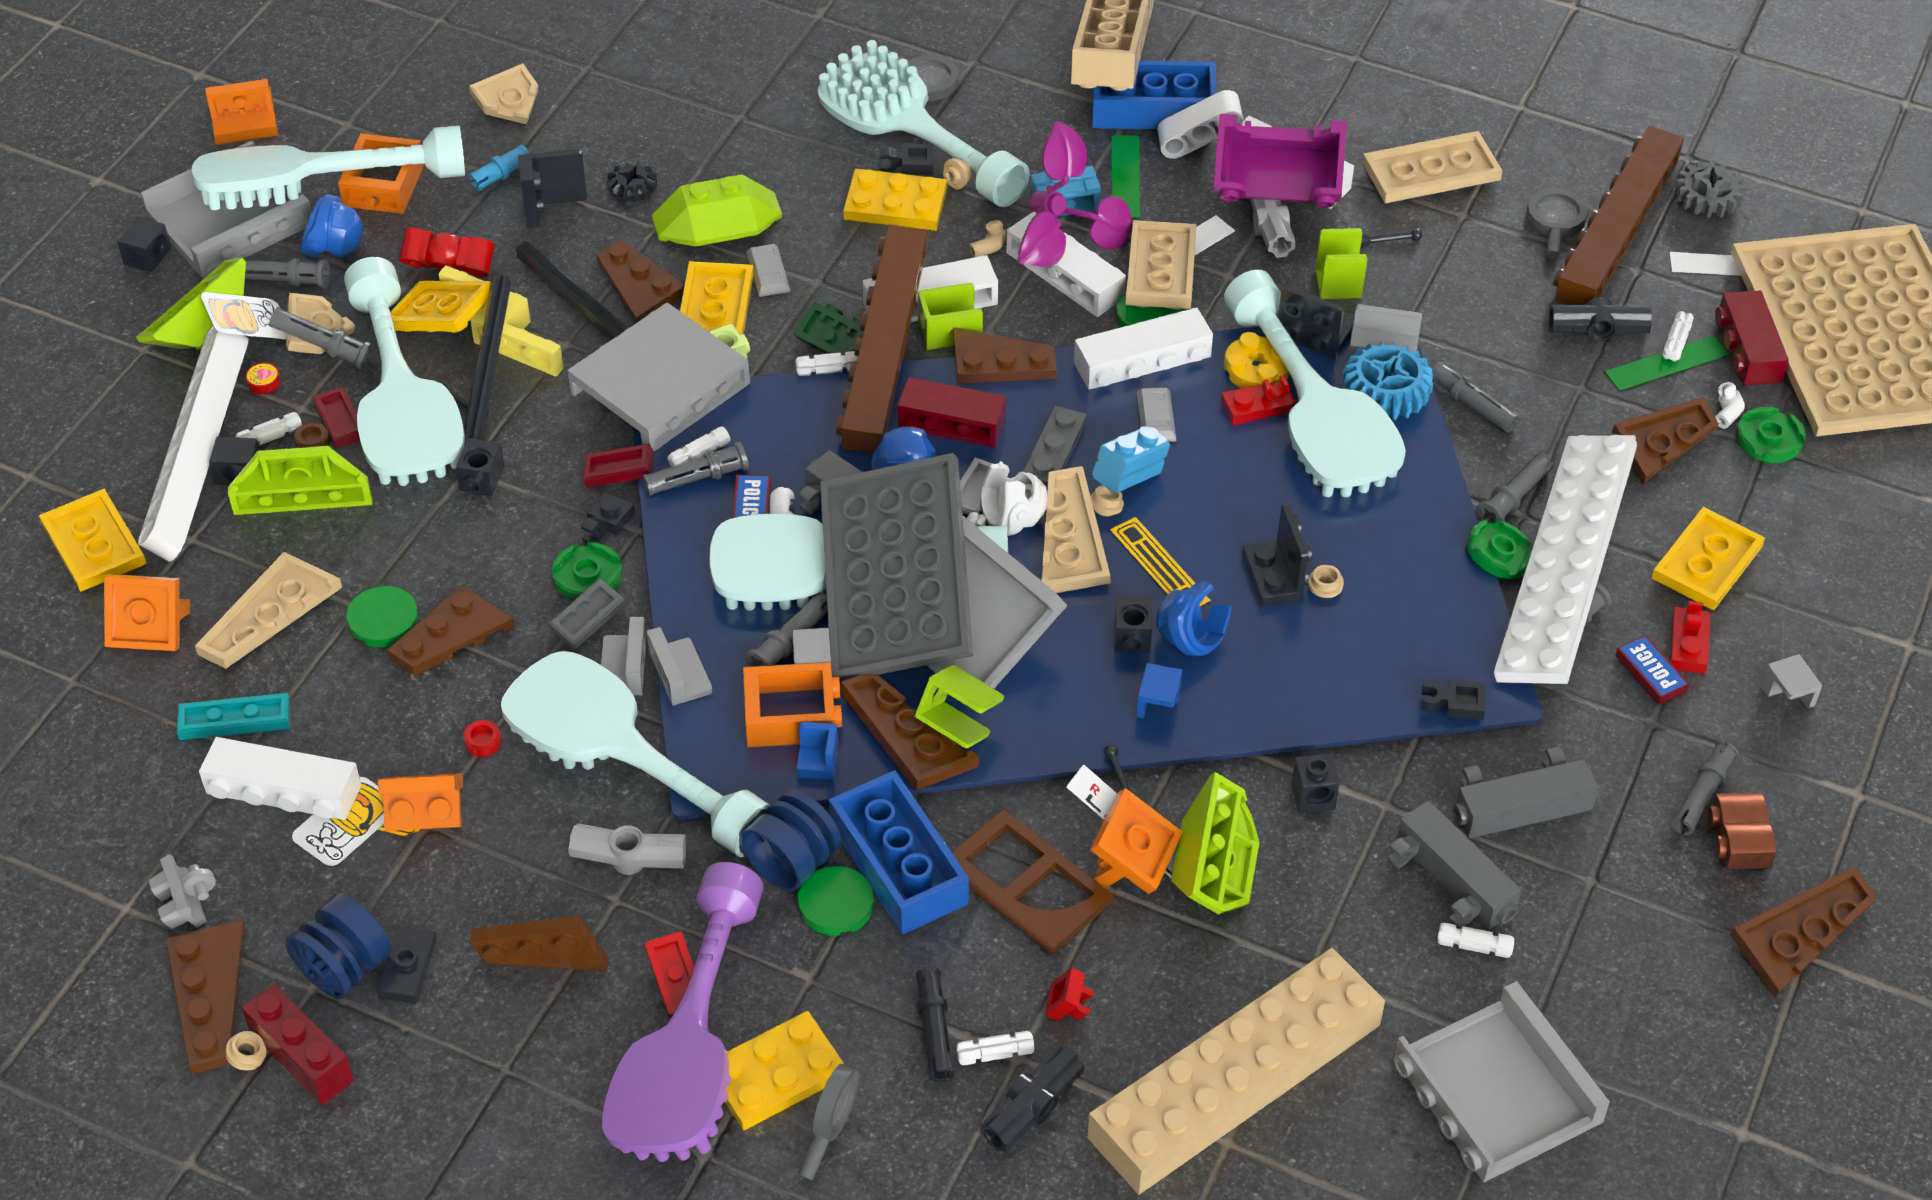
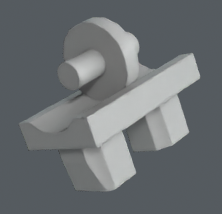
M171 854L160 859L163 871L148 881L152 892L161 901L170 896L173 897V900L158 909L162 922L171 929L187 921L196 928L207 923L200 900L207 899L209 897L208 892L215 886L216 879L213 872L209 869H200L197 864L189 866L188 869L186 867H179L176 865Z

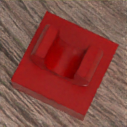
M1070 968L1051 982L1045 1016L1058 1022L1068 1014L1079 1020L1090 1014V1009L1080 1003V1001L1086 1002L1093 997V991L1083 986L1084 973Z

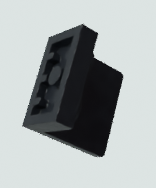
M581 149L518 155L527 228L540 227L538 214L544 213L543 205L587 200Z
M1284 286L1281 290L1278 319L1294 343L1336 359L1351 336L1353 328L1352 324L1343 321L1345 311L1343 306L1289 286Z
M1289 503L1281 505L1277 540L1243 546L1242 556L1261 607L1301 601L1304 586L1309 583L1307 563L1312 561V551L1309 542L1303 541L1300 518L1298 515H1293Z

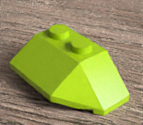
M743 174L682 185L652 214V221L659 241L667 242L670 240L677 244L702 246L759 235L770 227L774 221L782 218V212L775 193Z
M243 257L224 260L199 284L136 336L137 340L140 343L176 349H201L206 335L213 326L201 295L209 292L244 296L246 262Z
M329 446L257 451L228 487V495L234 515L372 505L368 477Z
M1214 772L1210 775L1182 820L1181 831L1183 834L1177 845L1171 881L1189 898L1213 912L1221 914L1249 904L1259 849V839L1252 815L1245 803L1247 801L1245 789Z

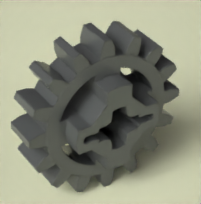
M1697 161L1695 168L1688 164L1685 171L1679 172L1674 192L1678 193L1677 201H1685L1683 206L1685 209L1695 208L1694 214L1697 215L1700 212H1704L1710 218L1712 213H1716L1719 217H1723L1725 211L1733 214L1735 207L1740 208L1746 186L1742 185L1743 177H1735V169L1727 171L1725 170V164H1721L1718 167L1714 165L1713 161H1709L1708 165L1704 166L1703 163Z

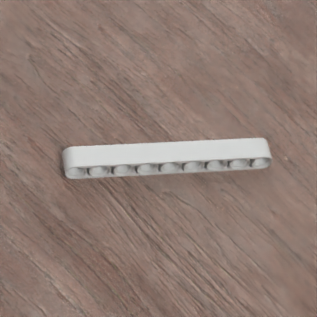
M214 325L204 340L138 539V545L168 562L173 561L177 557L185 543L208 471L215 439L219 436L249 341L245 335L222 333Z

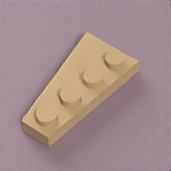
M1083 466L1049 472L1041 581L1055 593L1110 584V572Z
M283 552L195 645L197 655L225 669L341 589L340 578Z

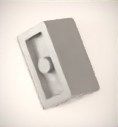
M1358 304L1355 311L1349 355H1354L1357 348L1365 350L1368 343L1376 347L1380 341L1390 346L1395 341L1397 347L1402 348L1408 345L1410 352L1417 351L1422 314Z
M630 617L628 635H605L603 637L601 666L623 681L633 695H643L647 644L644 617Z
M661 627L647 631L649 654L672 706L712 694V685L690 638L667 643Z

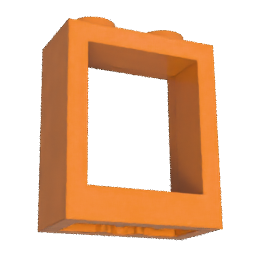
M360 133L353 150L410 147L412 145H421V141ZM424 164L403 165L395 181L361 177L364 169L343 171L338 182L342 204L351 208L404 214Z
M831 662L743 667L747 747L800 744L799 729L801 722L837 724V727H842L841 705H834L833 699L840 698L839 677H832ZM823 690L825 713L761 717L760 693Z

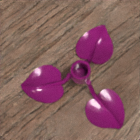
M1053 122L1050 135L1045 142L1042 152V167L1048 177L1061 181L1054 185H1048L1046 187L1047 191H1036L1032 194L1029 206L1031 212H1036L1037 214L1031 219L1023 235L1017 257L1018 264L1049 267L1061 260L1066 248V236L1059 229L1061 221L1055 217L1060 216L1062 213L1093 219L1089 235L1092 241L1103 249H1119L1125 246L1131 239V213L1128 205L1121 198L1114 196L1103 198L1098 203L1095 214L1067 208L1065 198L1056 191L1068 184L1069 176H1081L1087 163V151L1083 140L1072 128L1060 122Z

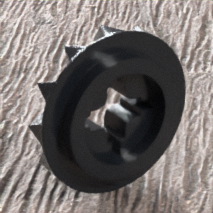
M626 162L625 167L615 166L614 172L608 173L607 188L614 197L621 200L636 201L644 199L651 195L657 187L656 174L652 172L650 166L642 167L640 162L635 165H630ZM632 178H637L633 179L632 182H630L629 185H627V181H630Z

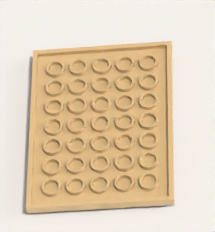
M1916 224L1733 244L1731 255L1748 291L1762 290L1789 359L1786 374L1815 436L1932 423V254Z

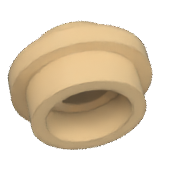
M952 158L945 162L943 176L951 187L958 190L964 188L971 180L972 172L965 160Z
M1099 486L1090 496L1093 509L1099 515L1112 516L1120 513L1123 509L1124 501L1122 500L1121 492L1113 493L1105 486Z
M1320 565L1309 576L1308 587L1313 594L1319 597L1332 598L1340 594L1343 589V577L1334 566Z
M243 1031L230 1038L226 1045L225 1055L233 1067L240 1070H253L263 1063L266 1056V1046L258 1034L251 1031ZM246 1050L250 1052L251 1055H244L239 1051Z

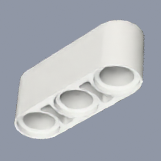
M1224 90L1162 120L1157 129L1162 154L1167 158L1176 159L1217 140L1220 114L1236 115L1235 122L1242 125L1243 115L1238 95L1233 91Z

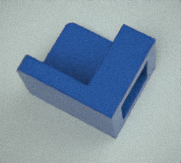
M1150 663L1146 664L1138 695L1137 718L1144 719L1148 703L1173 707L1175 703H1178L1183 670Z
M801 722L799 729L800 750L796 769L797 778L834 781L838 757L837 724Z

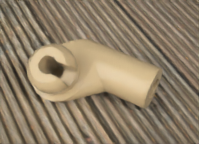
M1000 220L987 223L986 229L988 233L985 239L969 244L970 254L973 258L985 256L1001 249L1007 234Z

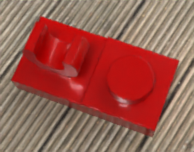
M1284 375L1280 376L1277 382L1269 383L1268 379H1265L1259 386H1250L1224 392L1221 396V403L1232 425L1289 413L1296 405Z
M1688 601L1687 608H1674L1670 662L1677 670L1706 673L1709 657L1710 612L1702 611L1703 603Z
M682 931L644 943V948L669 1019L678 1008L694 969Z

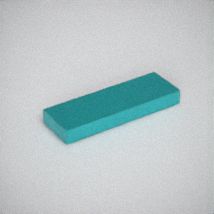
M288 693L178 704L177 734L179 740L290 729V697Z

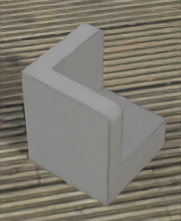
M829 628L793 630L794 664L831 662Z
M1800 654L1768 664L1761 688L1768 697L1784 692L1788 699L1792 700L1799 697L1807 708H1811L1816 705L1822 684Z

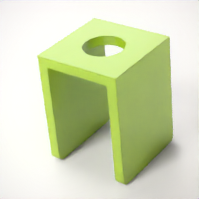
M1361 228L1322 229L1320 231L1315 273L1321 299L1362 298L1367 255L1360 254Z
M973 283L918 290V323L927 350L954 346L953 327L983 333V312L980 308L974 309L975 287Z
M954 664L931 676L914 717L964 748H969L988 737L990 734L988 728L944 701L947 694L976 712L983 713L1001 703L1004 695ZM937 688H939L938 692H937L936 695L933 697L935 691L937 690Z

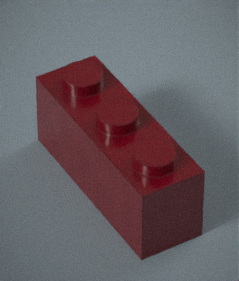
M1762 290L1723 293L1720 307H1717L1715 311V320L1717 326H1721L1723 330L1725 348L1730 349L1733 357V369L1736 373H1739L1743 386L1782 383L1789 359Z
M908 377L898 403V428L915 427L923 429L928 435L993 448L997 446L1006 420V396Z
M272 984L242 1006L249 1031L258 1034L262 1038L266 1050L321 1105H324L354 1082L347 1056L275 984Z

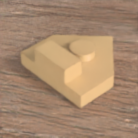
M522 63L470 85L469 92L484 114L527 125L538 93V84Z
M289 293V313L334 332L340 329L344 330L347 336L354 332L355 324L347 317L343 318L331 308L332 304L323 296ZM286 333L288 351L322 354L326 351L321 347Z

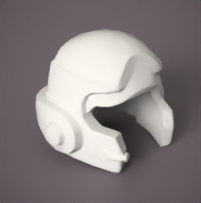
M1000 461L998 464H991L984 478L981 506L988 525L1007 526V536L1017 534L1024 527L1034 526L1043 516L1047 507V490L1041 480L1031 473L1019 472L1015 477L1008 478L1009 467Z

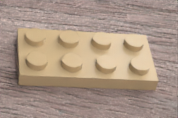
M1479 131L1364 153L1362 164L1384 203L1499 181L1503 172Z
M1133 220L1126 305L1142 308L1148 306L1165 307L1174 310L1181 308L1191 309L1196 224Z

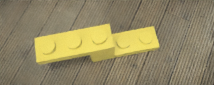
M445 266L439 272L440 281H483L449 266ZM510 292L499 353L557 377L564 369L561 345L525 330V327L531 322L528 300L518 293ZM488 301L486 306L470 319L474 343L480 345Z

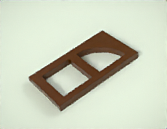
M1005 809L1000 811L952 851V854L969 877V888L1050 954H1054L1113 902L1114 895ZM1007 830L1039 855L1040 858L1002 889L969 861ZM1055 869L1090 896L1076 905L1054 910L1033 908L1019 902L1023 896Z

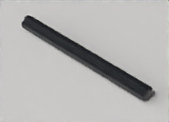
M523 242L522 245L516 247L517 257L611 339H614L628 328L532 244Z
M495 275L492 278L464 425L465 444L468 438L478 440L483 438L511 289V281L507 275Z

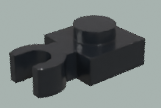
M1449 680L1446 688L1436 682H1423L1421 695H1430L1433 698L1423 697L1421 710L1434 712L1440 708L1447 709L1446 717L1474 720L1484 719L1485 683Z

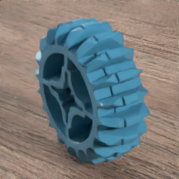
M1380 341L1379 345L1375 347L1368 343L1365 350L1357 348L1356 353L1349 357L1346 368L1343 370V389L1365 393L1379 404L1394 421L1399 415L1408 419L1411 412L1418 414L1422 406H1426L1429 401L1430 393H1432L1433 389L1432 368L1428 367L1427 359L1420 358L1419 351L1410 352L1408 345L1401 348L1396 346L1395 341L1391 346L1385 345Z

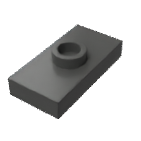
M599 578L549 622V629L575 650L625 606V599Z

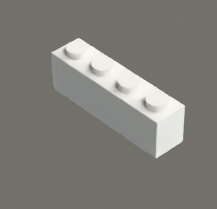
M1032 212L1007 229L1006 253L1016 260L1025 230L1031 219L1037 214L1036 212ZM1064 233L1066 236L1065 252L1057 264L1049 267L1024 265L1096 317H1099L1115 306L1120 296L1125 293L1126 275L1066 233Z
M987 255L923 268L918 290L973 283L975 287L974 309L998 305V279ZM872 278L863 280V304L867 312H869L870 306L866 305L869 286H875L876 282L872 281ZM918 293L911 322L918 321Z
M1193 308L1076 339L1074 364L1088 390L1209 358L1211 357L1213 333L1198 308Z
M220 737L215 738L199 770L206 794L216 798H231L246 801L252 805L263 804L279 807L288 812L300 811L315 814L325 819L336 818L346 820L362 786L357 766L354 762Z

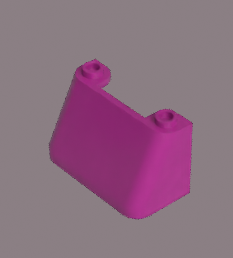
M1220 114L1214 193L1219 195L1221 200L1235 202L1239 198L1311 202L1315 203L1316 206L1324 208L1333 207L1335 203L1341 201L1347 121L1331 120V127L1329 129L1321 130V125H1315V130L1251 126V121L1246 120L1245 126L1235 122L1236 115Z

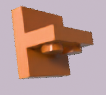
M268 79L205 88L216 145L278 136L273 97Z
M108 574L104 577L105 647L176 651L180 648V620L190 614V599H179V578Z
M463 773L399 776L378 779V793L383 795L385 831L461 827L460 789L463 788Z
M1126 788L1117 793L1090 848L1099 857L1097 860L1099 868L1094 876V880L1106 888L1126 877L1147 894H1150L1157 890L1183 832Z

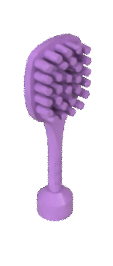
M719 862L710 865L705 870L696 902L699 909L709 919V923L686 992L666 1026L631 1045L620 1061L610 1083L603 1107L602 1130L611 1145L619 1148L623 1153L634 1152L639 1160H645L650 1153H653L659 1162H664L669 1158V1152L674 1151L679 1160L684 1161L690 1157L689 1148L696 1146L701 1154H706L711 1150V1144L707 1136L713 1137L718 1133L715 1121L723 1116L721 1106L722 1103L728 1100L726 1088L731 1083V1077L729 1075L728 1052L722 1040L708 1031L709 1002L731 927L746 924L753 920L764 889L760 877L743 865L732 862Z

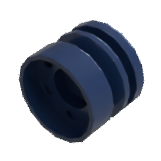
M788 789L777 797L776 801L767 807L766 814L760 815L740 833L739 838L742 852L759 875L779 889L790 892L797 890L813 875L815 867L825 863L828 860V856L834 854L840 848L842 841L839 829L829 813L812 797L793 789Z
M334 894L316 911V922L312 920L303 922L299 931H293L286 938L285 945L294 964L313 985L326 995L335 999H342L350 992L351 986H356L361 982L363 977L361 970L365 972L373 971L390 955L392 947L384 929L362 905L344 894Z

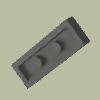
M1055 405L1023 471L1035 475L1046 486L1047 491L1049 472L1066 468L1087 423V414Z

